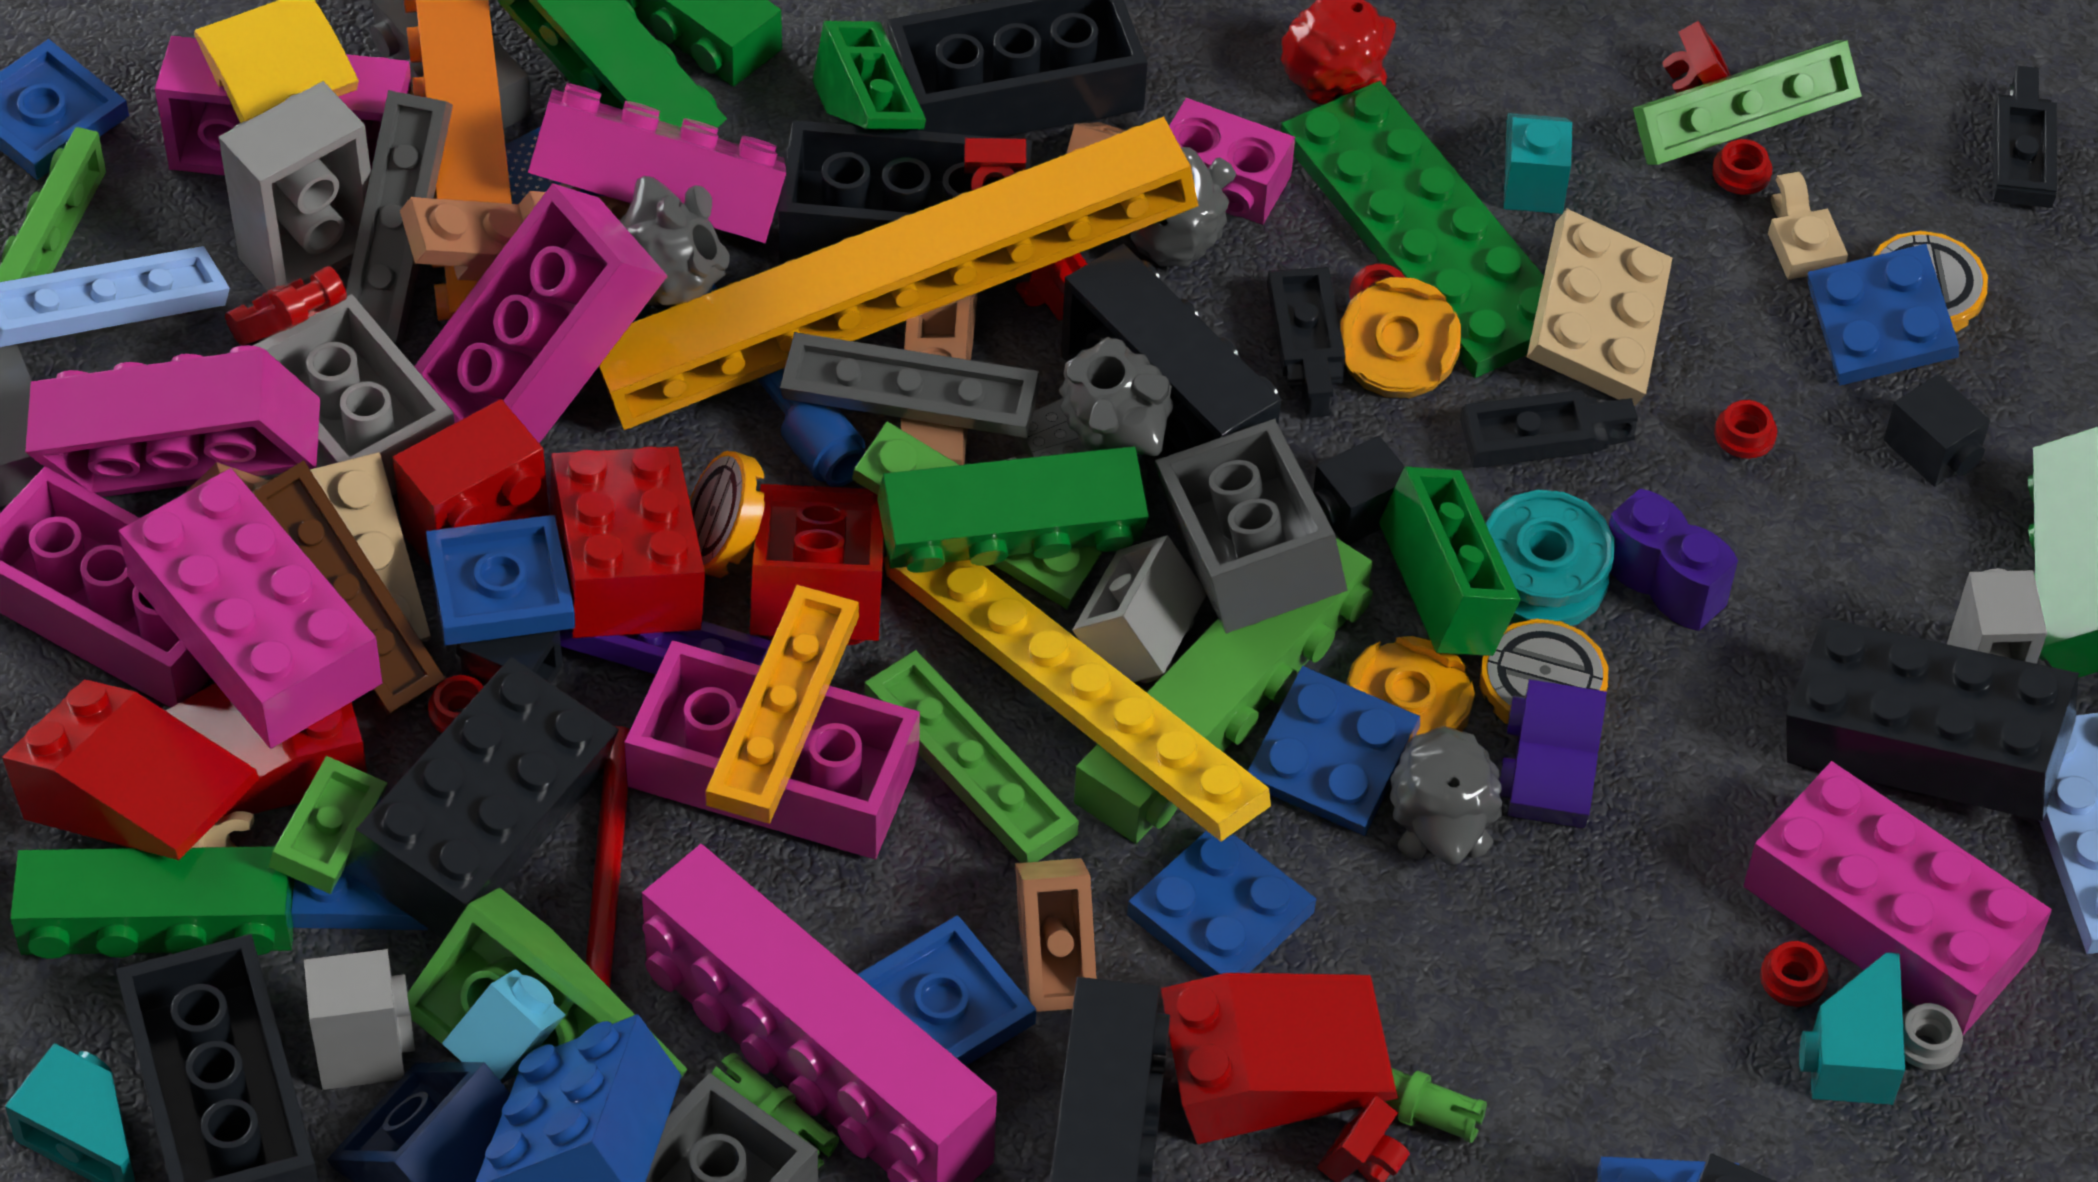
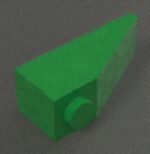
M824 21L812 81L826 113L866 129H924L926 122L924 113L881 22Z

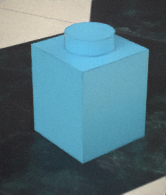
M515 969L488 986L442 1044L461 1062H485L501 1083H504L519 1072L518 1068L521 1061L530 1052L542 1045L566 1014L553 1003V996L545 985L531 976L522 975Z

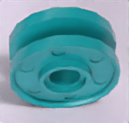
M1534 490L1514 495L1496 507L1487 520L1486 525L1521 599L1511 622L1518 623L1531 619L1561 621L1574 626L1595 613L1607 593L1609 573L1614 560V537L1606 519L1588 502L1560 491Z

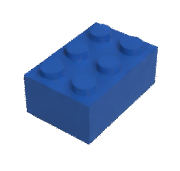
M639 1014L614 1024L609 1021L600 1022L586 1030L579 1038L556 1047L550 1044L543 1045L530 1052L519 1065V1072L508 1100L502 1108V1115L492 1141L485 1151V1159L476 1182H646L682 1075Z

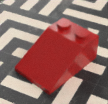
M761 484L760 492L764 493L765 507L754 543L750 635H764L768 639L773 640L796 585L859 602V618L847 645H856L865 640L879 641L884 535L877 499L878 495L869 489Z
M86 679L73 688L39 723L30 728L25 736L2 756L24 820L180 860L259 780L257 770L136 691Z
M216 683L166 710L257 770L259 780L224 816L237 811L255 814L300 803L326 756L367 773L363 741L352 702L272 749L266 745Z
M1223 973L1160 988L1165 1014H1170L1169 1037L1182 1106L1197 1145L1363 1107L1375 1096H1378L1383 1101L1398 1098L1371 975Z

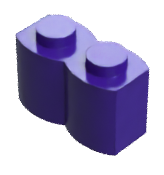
M1638 489L1611 513L1609 528L1614 537V560L1610 573L1618 581L1635 591L1649 594L1657 608L1665 616L1683 627L1696 631L1701 630L1727 606L1738 559L1729 545L1720 537L1704 528L1688 524L1683 513L1672 502L1657 493L1645 489Z
M1529 679L1525 697L1512 696L1507 734L1519 736L1516 759L1503 757L1499 779L1502 788L1500 796L1510 798L1507 816L1578 828L1586 827L1594 788L1606 691Z

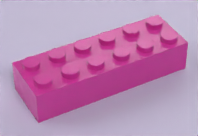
M703 844L698 845L642 892L643 931L645 934L647 959L645 965L653 980L668 992L676 990L693 1005L698 1018L710 1030L716 1033H720L723 1030L737 1042L745 1058L756 1070L763 1074L771 1072L789 1087V1091L795 1095L796 1103L801 1109L812 1116L820 1114L838 1130L841 1140L852 1153L860 1158L869 1156L887 1172L890 1182H973L994 1163L997 1092Z

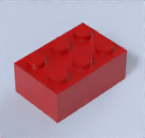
M648 446L637 449L581 450L577 452L551 453L550 515H555L575 611V628L571 629L572 637L582 638L701 630L705 570L678 446Z

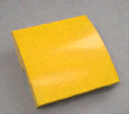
M277 0L201 27L194 32L218 87L224 86L240 123L253 119L283 103L290 96L301 93L322 81L338 97L353 92L358 88L359 80L331 25L315 0Z

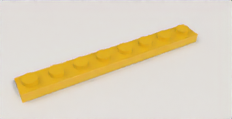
M887 556L883 558L887 577L1220 842L1271 807L1269 787L985 566L974 565L970 560L946 562L941 568L934 571L915 573L908 571L907 567L889 569Z

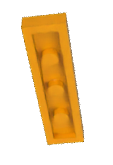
M796 585L707 786L706 806L764 823H771L858 621L859 602Z

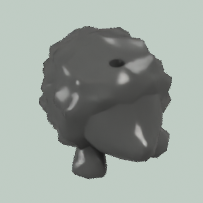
M1182 147L1181 149L1191 165L1198 207L1131 232L1130 238L1136 245V250L1150 258L1160 267H1188L1192 262L1198 261L1200 257H1203L1206 251L1215 244L1216 240L1221 239L1223 227L1227 222L1225 211L1228 208L1229 201L1222 189L1236 177V172L1229 162L1222 158H1215L1210 167L1207 168L1196 151L1190 147Z
M642 176L636 181L633 201L620 222L668 275L648 301V306H655L666 310L671 306L687 303L710 292L713 284L726 275L724 270L729 265L730 255L726 247L719 242L714 227L708 219L712 210V197L702 186L694 185L688 188L683 204L667 186L653 177Z
M1107 337L1093 348L1082 350L1075 358L1065 363L1063 372L1065 381L1059 389L1061 396L1064 398L1060 408L1067 417L1069 428L1077 432L1080 443L1083 446L1088 447L1089 451L1135 446L1137 454L1152 457L1160 454L1163 447L1167 418L1174 408V402L1170 398L1172 386L1168 378L1162 376L1160 370L1149 363L1146 355L1134 354L1125 346L1123 340Z
M1440 726L1429 732L1414 736L1412 741L1406 744L1405 751L1401 753L1398 766L1390 777L1392 785L1390 799L1395 806L1393 819L1406 829L1398 841V849L1406 857L1421 860L1425 857L1428 849L1444 863L1453 866L1461 863L1467 855L1473 859L1483 856L1492 847L1493 838L1485 828L1502 816V801L1500 798L1502 788L1498 780L1499 770L1497 766L1490 760L1488 751L1477 743L1474 734L1461 732L1447 726Z

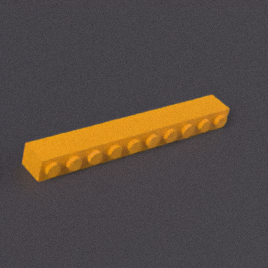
M1163 116L1089 146L1075 149L1068 154L1027 170L1016 172L1009 177L973 191L962 193L955 198L919 212L905 215L898 220L870 231L846 238L839 243L803 257L789 260L767 271L730 283L723 288L702 295L687 303L671 306L666 310L635 321L628 327L599 365V372L623 430H627L785 368L794 332L855 341L907 319L932 311L1198 207L1191 165Z

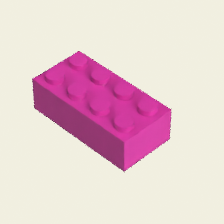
M171 36L155 86L169 170L225 175L219 136L232 130L240 121L224 86L218 87L196 38ZM346 54L359 83L357 90L339 96V98L365 125L370 169L372 170L388 90L413 95L410 63L405 60Z
M567 83L564 92L552 89L528 173L628 203H632L636 181L642 176H650L660 181L683 204L688 188L694 185L702 186L712 197V210L708 219L714 228L766 243L786 176L785 160L783 157L777 156L775 152L777 146L748 136H742L740 144L718 138V128L692 119L684 118L681 127L659 121V110L636 102L625 101L623 110L600 103L601 93L583 86Z
M552 183L414 367L452 410L455 423L502 399L540 443L668 275L600 198Z
M250 345L234 347L227 354L206 357L197 354H180L173 357L171 362L150 365L124 362L117 364L114 370L94 373L68 370L58 373L56 378L31 381L25 452L44 467L51 469L100 497L193 485L216 462L255 476L283 473L303 460L309 469L317 468L320 397L264 348Z
M44 467L0 513V613L170 708L198 693L211 677L128 578L118 530L140 518L51 469Z
M232 468L118 530L128 578L270 749L383 684L375 635Z
M672 640L625 740L628 787L876 860L919 758L920 711L829 686L771 823L768 824L706 806V789L761 666Z
M1833 761L1825 767L1757 840L1743 885L1744 888L1863 970L1885 953H1899L1902 997L1915 1006L1933 1003L1945 1007L1957 1019L1963 1036L2036 953L2052 911L2051 908Z

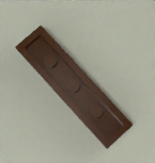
M304 460L252 491L375 635L383 684L374 688L372 692L388 716L445 680V677Z

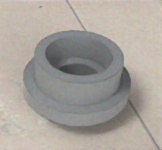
M1925 1003L1917 1005L1903 1014L1904 1056L1908 1063L1922 1069L1935 1070L1944 1068L1955 1061L1962 1047L1963 1035L1957 1019L1948 1009L1938 1004ZM1918 1036H1928L1937 1044L1926 1043L1920 1040Z

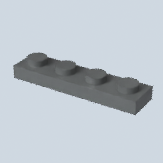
M388 90L346 293L347 296L352 294L393 343L403 345L420 264H415L400 210L411 197L434 199L453 105L447 101Z
M794 332L780 389L783 399L1028 438L1041 381L1039 371Z

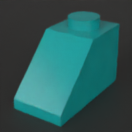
M1508 113L1506 121L1504 209L1563 214L1571 171L1572 121L1561 117Z
M1885 953L1820 1006L1813 1031L1802 1032L1799 1066L1801 1072H1811L1812 1099L1894 1104L1905 1072L1899 953Z
M54 1043L5 1105L14 1140L92 1182H136L121 1107L111 1069L100 1058L89 1052L80 1051L78 1054H75Z

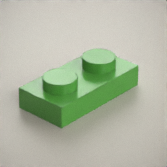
M326 756L275 846L269 868L331 894L346 867L356 828L382 801L388 782Z

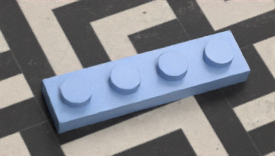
M204 246L0 282V347L225 306L230 288Z

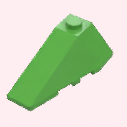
M501 888L469 903L408 992L409 1010H411L412 1020L441 1044L488 986L515 969L522 975L531 976L545 985L553 996V1003L566 1014L541 1046L550 1044L556 1047L579 1038L586 1030L600 1022L609 1021L614 1024L635 1015L553 929ZM653 1034L683 1077L688 1069Z

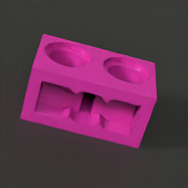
M1186 98L1169 125L1180 147H1190L1196 151L1207 168L1210 167L1215 158H1222L1229 162L1236 172V177L1222 189L1229 201L1225 212L1263 225L1291 177L1295 137Z

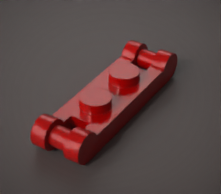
M327 266L311 274V282L306 285L301 278L287 285H278L251 301L253 306L247 308L245 305H240L226 312L225 320L230 332L236 341L244 346L303 323L309 317L347 299L346 289L339 275L331 266Z

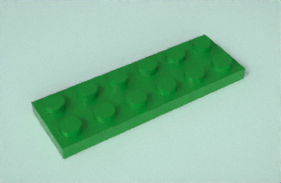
M1381 81L1281 123L1280 132L1295 137L1293 156L1381 264L1397 268L1406 278H1415L1436 287L1447 298L1446 301L1452 306L1454 313L1456 312L1461 324L1460 354L1458 358L1474 378L1527 355L1544 275Z

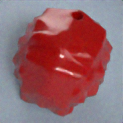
M1316 0L1308 9L1301 11L1299 16L1290 23L1289 31L1281 39L1283 53L1280 60L1289 79L1298 85L1312 102L1320 105L1335 100L1336 95L1345 96L1378 81H1381L1385 86L1387 74L1383 67V59L1387 55L1394 38L1396 23L1389 17L1379 16L1377 8L1365 0Z

